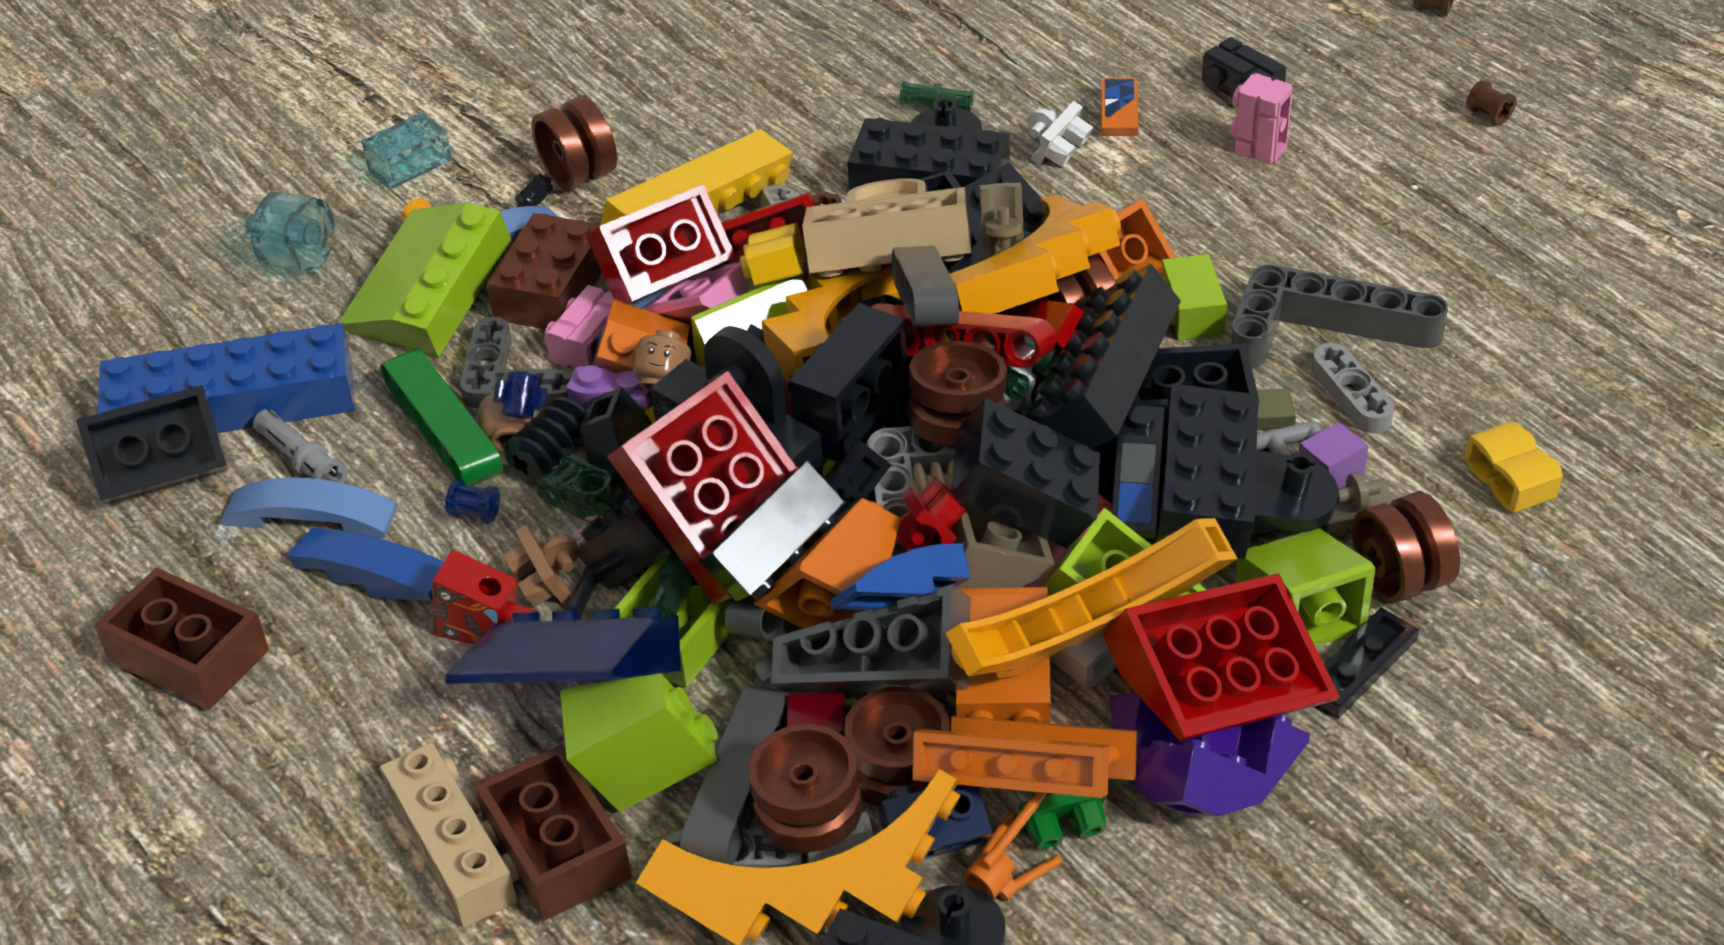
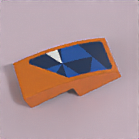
M1101 78V136H1138L1137 78Z

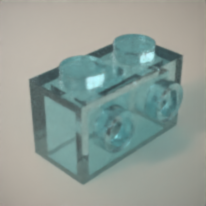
M425 112L410 116L407 120L388 129L378 131L375 135L361 141L368 171L390 190L452 161L447 131Z

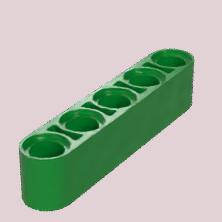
M419 348L380 363L382 376L388 389L462 489H467L503 472L500 457L490 439Z

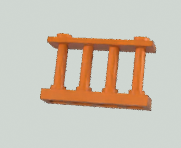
M953 716L951 717V731L927 729L914 731L913 781L931 782L938 770L941 769L956 778L957 785L1103 798L1108 795V778L1136 779L1137 731Z

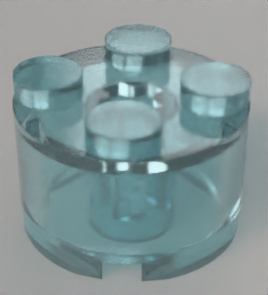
M271 191L261 200L255 213L249 214L246 219L245 230L251 236L252 248L261 266L300 272H315L324 265L330 255L332 246L327 245L328 233L334 234L335 225L332 211L329 205L322 199Z

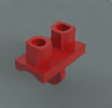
M934 477L919 494L910 486L901 495L910 512L900 517L896 541L901 548L907 551L930 546L935 533L942 544H952L957 539L950 527L966 510L956 500L957 497L950 494L951 490L937 477Z

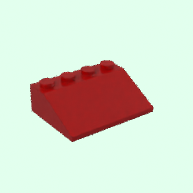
M728 371L607 456L713 605L732 596L699 560L791 470L796 468V465Z
M1279 573L1125 608L1102 634L1121 677L1180 741L1333 702L1340 697Z

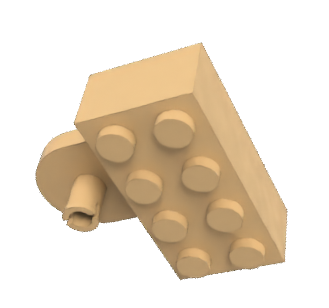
M891 179L855 187L847 193V199L844 203L807 207L802 225L809 273L819 272L821 277L837 276L844 272L843 269L859 267L862 272L880 270L884 267L883 264L892 263V249L895 247L934 245L944 262L957 261L962 259L964 254L971 253V233L965 187L926 192L925 182L919 179Z

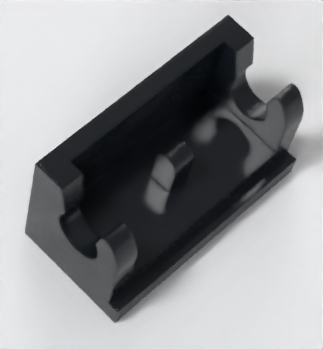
M850 431L847 432L844 439L853 447L826 480L844 501L833 513L836 517L861 498L866 499L892 466V464Z

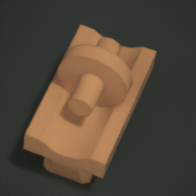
M525 524L515 531L521 543L504 554L503 558L519 580L534 569L537 570L518 583L522 593L534 607L553 595L563 605L569 601L572 594L558 570L569 572L574 568V562H576L578 556L573 551L578 547V544L570 536L554 534L548 537L547 544L544 546L536 541L530 528Z

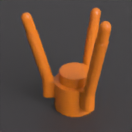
M1036 792L1016 818L1011 812L1005 815L976 860L963 873L964 881L968 887L982 891L993 900L999 895L1003 900L1008 901L1017 890L1045 875L1062 863L1060 856H1054L1012 880L1011 873L1015 870V866L1012 860L1004 853L1048 793Z

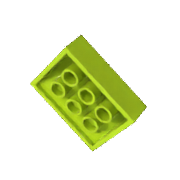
M468 202L411 210L338 324L343 323L344 330L410 350L419 348L424 354L439 358L512 241L501 212Z

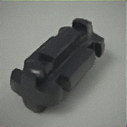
M542 174L535 175L521 190L520 194L515 197L516 207L538 206L548 193L553 190L551 178L549 176L544 177Z

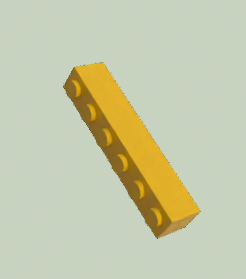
M762 129L757 130L606 199L600 226L703 184L717 214L731 210L736 205L760 195L762 189L766 186L782 185L790 174L789 166L793 152Z

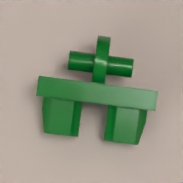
M1029 791L1031 798L1036 792ZM1048 793L1019 832L1027 830L1037 851L1055 847L1062 843L1064 837L1058 821L1071 817L1074 820L1080 838L1101 834L1106 827L1103 808L1106 796L1095 798ZM1028 801L1019 804V813Z

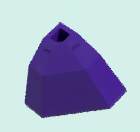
M1133 689L1131 694L1111 695L1109 702L1114 729L1137 731L1136 779L1128 781L1149 802L1174 812L1199 817L1221 816L1262 803L1309 743L1310 733L1292 726V719L1283 715L1180 741Z

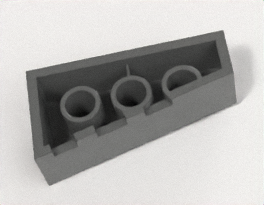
M951 584L936 589L937 592L918 598L916 596L896 601L897 604L875 611L867 609L854 613L853 617L835 623L828 621L774 637L771 684L793 694L869 693L885 687L905 686L921 691L967 690L968 676L965 670L960 668L955 662L951 653L952 645L945 633L960 623L970 622L971 598Z

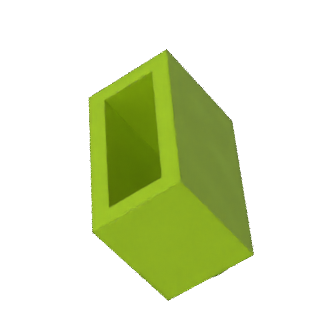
M1209 254L1162 259L1161 276L1181 300L1170 325H1173L1177 340L1225 335L1227 302Z

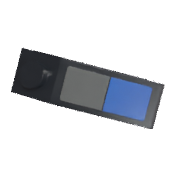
M1131 406L1117 435L1112 514L1142 538H1156L1164 407Z

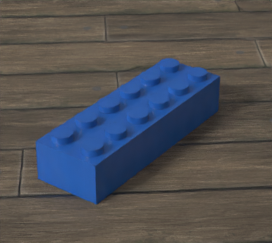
M343 323L320 325L314 328L289 332L282 331L251 338H238L219 343L199 344L193 347L156 351L130 357H116L111 360L100 361L97 414L203 385L218 433L253 428L255 416L264 409H267L268 412L270 409L273 410L284 422L355 411L352 358Z

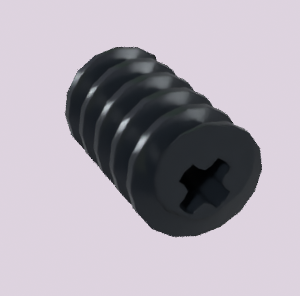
M565 397L555 398L548 404V407H545L538 413L537 417L529 421L526 427L519 430L516 436L506 442L504 448L505 458L510 468L523 482L530 486L539 485L543 480V476H548L553 472V466H559L564 461V456L571 455L574 452L575 446L579 447L583 444L579 428L586 410L580 404Z

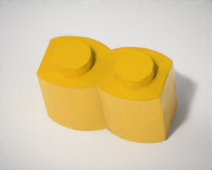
M797 223L749 235V244L743 245L744 256L740 257V262L745 279H752L755 287L803 275L806 251Z
M1510 421L1469 436L1464 455L1467 465L1480 481L1489 485L1496 499L1507 510L1515 513L1558 496L1563 478L1559 463L1546 452L1537 448L1533 435L1521 425Z

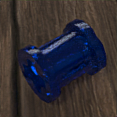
M455 479L450 484L446 494V513L452 517H458L461 514L478 517L482 523L489 524L495 520L499 511L500 491L495 486H489L484 489L469 486L464 480Z

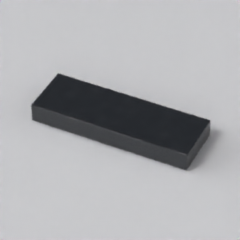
M1381 607L1324 662L1326 670L1340 697L1336 701L1318 705L1317 707L1339 719L1418 640L1419 629Z

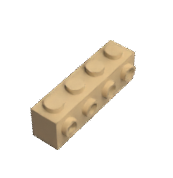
M431 742L380 765L388 796L462 927L465 928L517 903L513 883L519 880L517 869L508 853L500 856L496 850V847H499V842L490 822L485 820L480 823L476 815L480 811L471 790L468 787L461 790L457 783L461 780L451 757L447 756L442 759L435 745Z

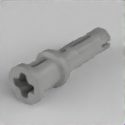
M264 409L255 416L253 420L254 429L292 460L294 470L298 474L314 479L345 482L348 474L347 466L340 459L328 456L327 449L321 443L315 441L308 442L271 409L269 412L267 409Z

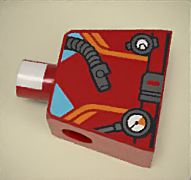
M451 550L432 581L433 635L495 650L502 646L510 630L530 636L535 629L538 611L517 604L518 582L514 577L458 551Z

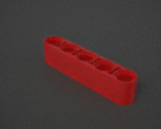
M880 303L870 306L905 319L907 356H914L923 348L933 344L952 341L946 335L945 328L952 332L955 341L973 342L991 348L1003 357L1006 366L1030 367L1049 354L1056 345L1055 330L1051 324L1040 318L959 311L958 325L913 327L903 305ZM906 324L912 327L915 338L909 334ZM985 332H988L993 337L995 346L987 341ZM1025 335L1033 340L1036 350L1031 349L1027 345Z

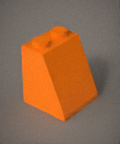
M861 498L837 517L838 520L824 534L819 537L814 534L804 545L807 551L788 568L784 566L774 576L775 583L764 594L754 600V605L802 629L828 621L835 623L853 617L854 613L864 611L832 609L830 600L868 571L892 557L900 517L888 512L875 502Z
M1048 587L958 588L971 598L970 622L1002 614L1048 597ZM1050 657L1018 676L998 678L995 672L968 676L967 690H956V716L1050 724Z

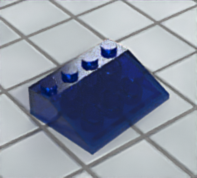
M661 607L632 608L633 617H620V609L592 610V619H580V610L552 611V620L541 621L540 612L512 613L513 622L494 623L447 672L446 684L614 680L681 671L679 615L661 616Z

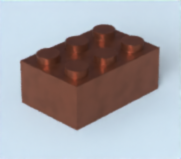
M533 213L487 283L493 317H501L508 323L545 330L550 322H556L565 312L568 301L573 297L577 298L587 285L594 286L602 274L586 238L600 224Z
M157 567L95 624L108 661L208 710L269 651L257 613Z
M562 744L474 784L483 821L488 820L492 825L503 855L508 853L519 875V882L543 921L632 879L624 839L583 776L567 761L566 750Z

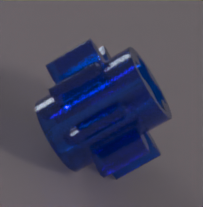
M508 372L507 381L500 380V382H496L493 402L503 404L502 414L505 416L533 419L534 410L541 411V408L545 409L548 389L538 387L539 376L524 372Z

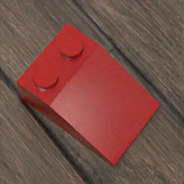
M704 184L601 225L586 236L613 298L627 304H632L736 257Z

